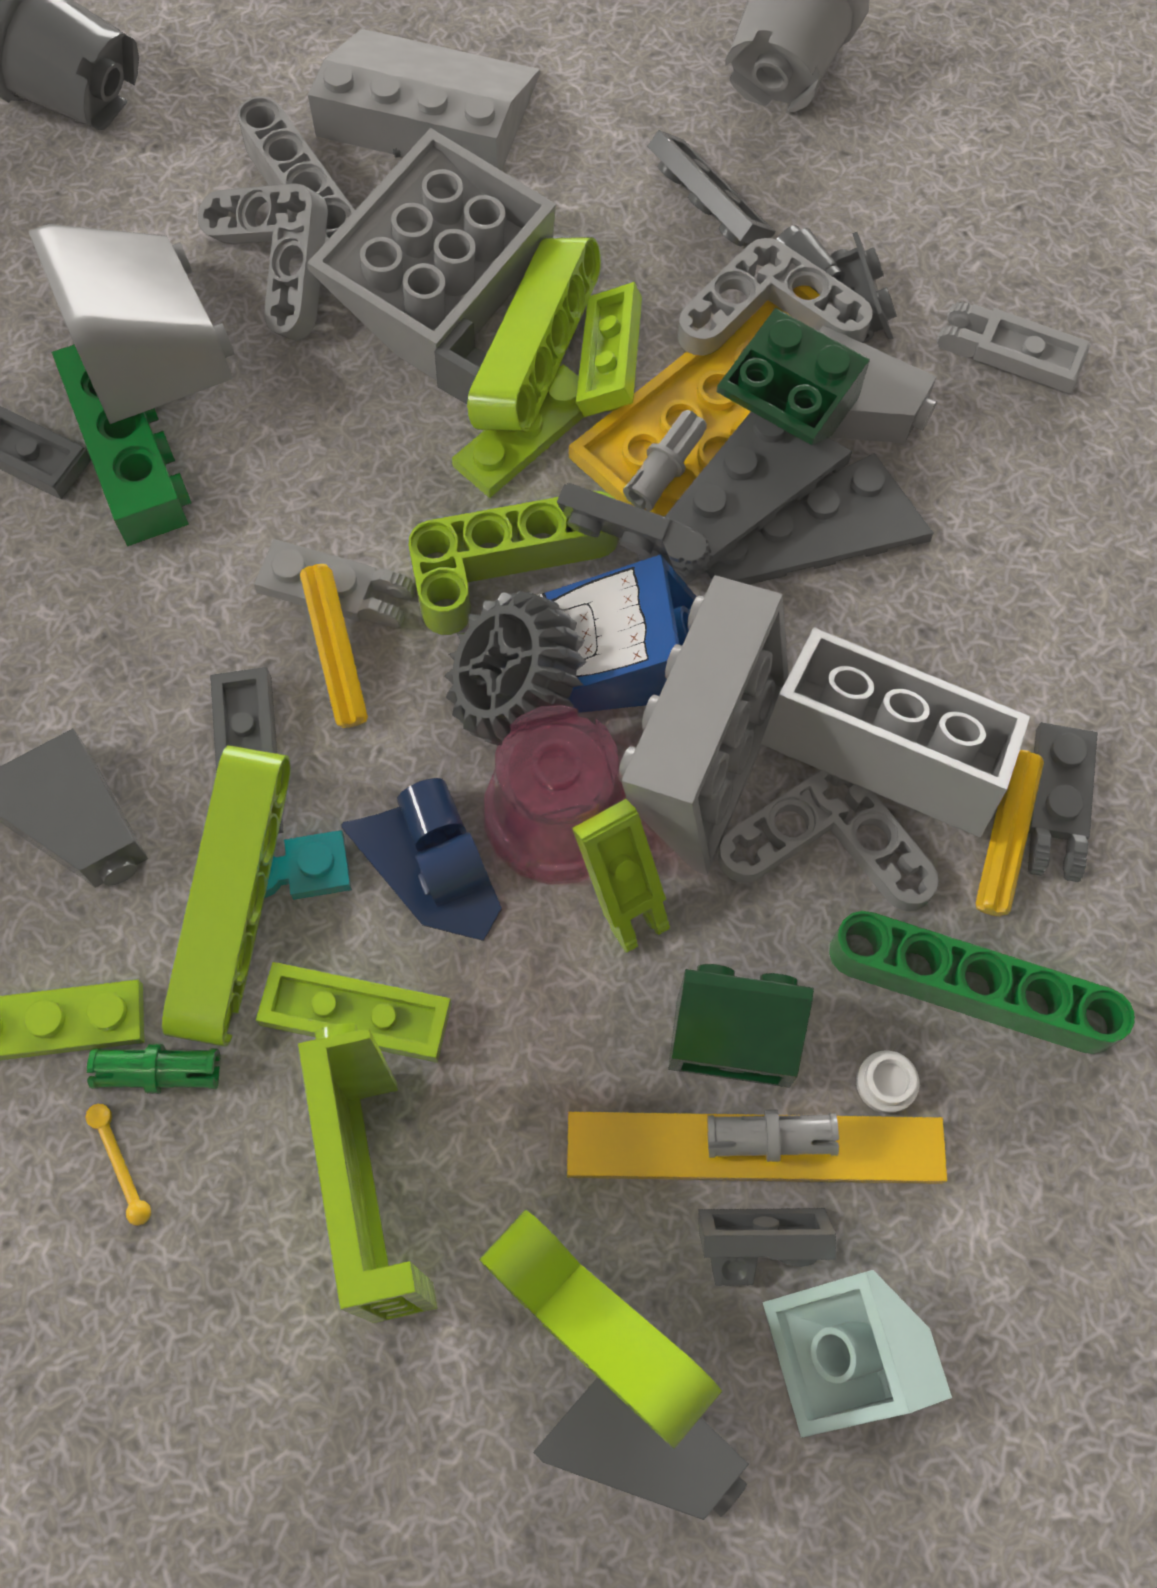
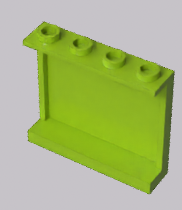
M353 1023L335 1024L321 1028L315 1032V1040L298 1043L340 1310L369 1322L378 1323L438 1309L433 1282L410 1261L389 1266L360 1099L398 1091L397 1081L369 1028L357 1030V1025Z

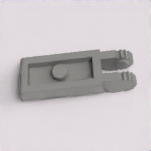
M957 301L956 304H952L946 319L949 321L948 324L952 326L942 327L936 339V344L939 345L938 348L966 358L973 357L976 361L1071 394L1091 346L1090 341L996 308L992 311L963 301Z
M277 539L273 540L254 583L257 593L307 607L300 572L308 566L326 564L333 572L344 618L358 622L360 619H364L396 629L401 627L405 614H403L399 607L369 597L372 590L390 594L396 598L412 599L416 585L411 578L391 570H377L376 567Z

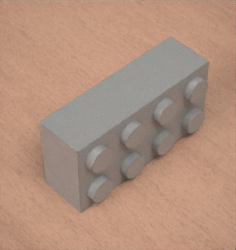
M813 628L779 693L761 744L788 757L837 776L842 780L891 799L896 803L903 804L945 822L950 826L981 837L1007 791L1031 716L827 632Z

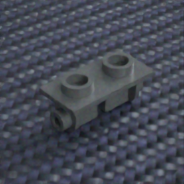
M854 232L852 234L857 248L850 251L846 249L837 250L831 254V257L845 273L842 283L865 298L873 310L868 334L862 343L872 339L874 332L884 329L888 339H894L888 320L897 317L888 288L878 290L875 281L884 277L878 255L874 247L865 250L858 232ZM849 317L847 320L844 321V323H846L850 319L854 321L856 320Z

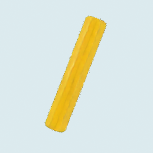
M326 564L308 566L301 570L300 578L335 723L341 728L358 726L367 721L368 715L333 572Z
M1027 750L1019 751L1007 791L997 807L975 902L977 910L991 916L1001 917L1011 912L1043 770V758Z

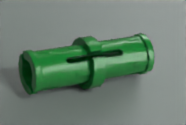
M148 1044L145 1050H102L100 1048H93L89 1053L87 1061V1073H96V1075L89 1076L87 1083L91 1089H98L100 1087L144 1088L147 1094H160L161 1088L217 1089L220 1066H214L215 1061H220V1051L218 1048H211L210 1050H166L163 1044Z

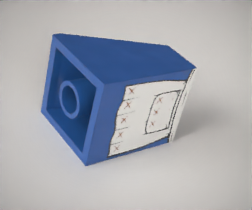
M661 554L538 595L558 603L559 607L564 609L565 613L569 614L571 619L577 622L575 631L585 640L578 653L587 662L576 673V677L583 685L574 687L569 698L574 707L564 709L570 714L646 706L652 695L660 696L667 681L665 669L672 648L676 644L683 645L689 632L688 617L690 609L697 597Z

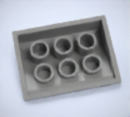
M361 29L323 60L311 86L308 99L316 137L393 154V149L396 150L397 148V150H400L401 156L404 157L423 135L432 128L502 171L539 77L540 69Z
M430 128L307 262V267L395 355L437 381L434 351L463 318L474 323L476 335L519 285L539 243L544 238H553L556 204Z
M714 575L705 596L698 595L691 606L688 617L689 632L683 645L676 644L672 648L665 669L667 681L660 696L654 694L649 699L642 719V728L644 729L637 747L630 746L626 750L618 772V779L622 782L626 798L636 808L640 818L693 870L704 875H708L762 747L761 742L779 693L788 678L783 594Z

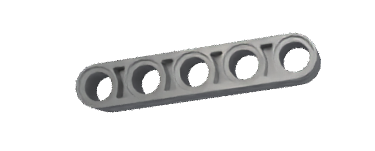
M257 96L246 100L239 107L237 117L248 156L269 186L302 184L325 199L328 209L326 243L355 211L281 106L274 99ZM287 209L288 214L296 218L299 212H292Z

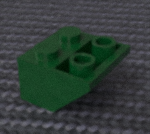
M775 308L717 385L716 392L808 444L814 445L834 434L858 400L870 359Z
M716 964L697 966V971L685 969L676 1002L668 1070L790 1088L798 1077L814 988L799 986L796 978L785 974L766 973L760 975V980L734 976L735 971L733 969Z

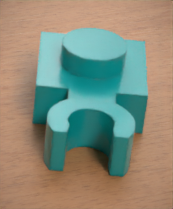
M338 830L284 839L286 855L278 857L273 855L264 898L272 896L282 885L288 884L293 900L352 890L343 831Z

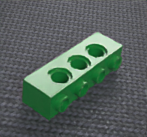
M75 344L52 351L51 353L111 514L127 547L189 525L182 507L192 504L181 474L177 473L170 476L166 464L175 462L174 456L164 431L153 434L150 423L159 420L155 408L110 424Z

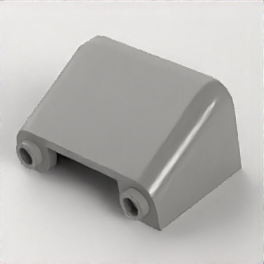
M47 224L28 231L68 331L110 424L233 379L226 360L227 357L235 355L230 339L222 323L212 326L187 274L192 273V269L180 242L171 245L166 235Z

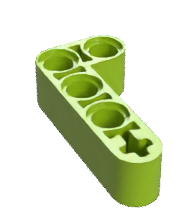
M594 491V492H597V493H599V494H602V495H605V496H608V497H611V498L615 499L614 497H612V496H611L610 494H608V493H605V492H602V491ZM559 497L437 518L419 523L409 536L408 546L424 623L432 632L440 635L458 633L467 626L469 614H471L468 582L599 559L609 555L616 549L619 537L602 531L599 537H591L572 528L571 532H566V528L570 527L567 524L569 519H566L557 504ZM539 533L552 535L545 539L533 537ZM485 543L498 544V546L494 548L479 547L480 545ZM434 552H440L444 554L442 557L439 558L426 557L427 555ZM443 599H451L456 601L454 604L447 607H439L434 605L436 602Z
M525 1209L479 1259L498 1281L558 1341L673 1449L678 1446L722 1393L721 1388L699 1365L582 1266L558 1238L528 1210Z

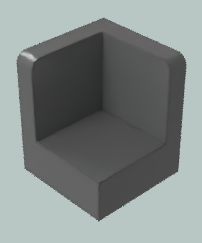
M463 318L434 353L437 387L467 404L470 388L486 353L475 347L474 323Z

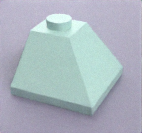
M874 1270L763 1302L801 1438L912 1413L952 1398L930 1328Z

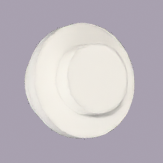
M884 1050L871 1054L860 1065L856 1076L857 1090L862 1100L870 1108L881 1113L892 1114L903 1111L913 1103L919 1092V1075L915 1066L907 1057L895 1051Z

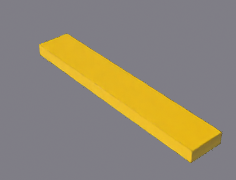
M568 1112L567 1178L943 1184L947 1182L943 1117L837 1116L839 1140H836V1143L839 1145L838 1156H831V1154L781 1155L780 1162H767L766 1155L716 1156L715 1158H709L707 1116L741 1117L764 1115Z

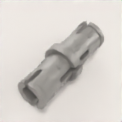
M778 1109L764 1110V1116H707L709 1158H715L716 1156L766 1155L767 1162H780L781 1155L831 1154V1156H838L839 1145L836 1143V1140H839L836 1113H829L828 1115L779 1116Z

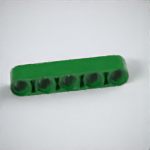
M858 911L851 913L842 921L830 943L829 955L832 964L839 972L848 977L1082 1053L1097 1054L1106 1051L1129 1035L1135 1024V1013L1131 1003L1122 993L1112 988L874 912ZM859 935L866 938L872 945L873 955L860 956L854 953L848 947L846 937ZM913 953L924 957L930 965L931 975L925 976L913 972L907 965L906 954ZM974 972L981 975L987 981L989 995L974 992L966 982L965 973ZM1026 991H1034L1044 998L1048 1006L1047 1015L1039 1014L1028 1005ZM1087 1010H1093L1104 1018L1107 1025V1034H1101L1089 1025L1086 1017Z

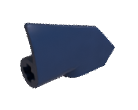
M426 779L407 787L397 797L399 805L397 808L376 815L345 821L341 824L343 831L422 926L481 941L485 940L502 911V907L471 833L466 831L448 786L443 779Z

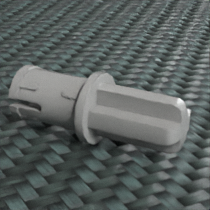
M683 411L659 444L652 443L648 447V457L638 472L623 488V493L629 502L638 508H646L647 511L653 509L663 491L674 477H680L685 472L684 460L706 430L707 424L703 418L697 416L693 411Z

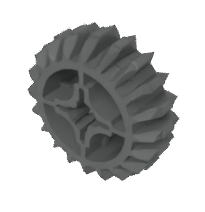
M520 590L516 594L502 592L497 601H484L482 614H469L470 627L466 632L457 633L460 639L458 649L448 654L454 660L453 669L444 676L453 684L447 692L446 698L455 705L452 716L459 719L463 723V729L469 731L471 735L497 746L506 745L510 747L512 745L516 747L520 745L527 747L530 740L545 739L547 726H561L560 711L563 708L574 707L569 697L574 687L583 685L576 677V673L587 662L578 653L585 640L575 631L577 622L571 619L570 615L565 613V610L560 608L558 603L532 592L525 593Z

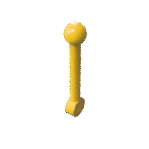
M94 1104L86 1112V1122L90 1127L98 1129L128 1203L126 1219L132 1225H143L151 1216V1207L146 1201L139 1198L110 1127L112 1120L111 1110L104 1104Z

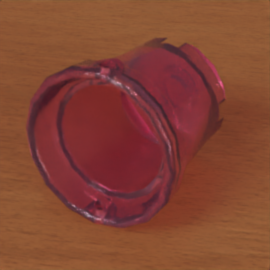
M566 705L541 706L519 716L510 725L511 732L504 738L502 745H500V742L495 752V770L483 799L484 832L496 856L519 876L547 885L578 883L590 876L572 828L627 799L622 782L618 779L617 746L606 726L597 719L595 724H593L587 718L578 716V709Z

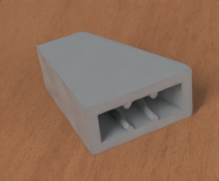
M822 325L819 332L870 359L858 400L830 438L905 443L914 427L923 431L937 404V401L929 398L937 376Z

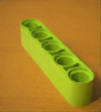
M593 237L544 238L539 243L470 388L467 408L470 423L475 429L526 432L533 426L598 281L601 268V254L599 245Z
M228 745L223 750L217 768L162 1016V1030L165 1036L224 1047L228 1046L231 1042L233 1035L227 1034L232 1012L239 1013L289 785L291 766L288 755Z

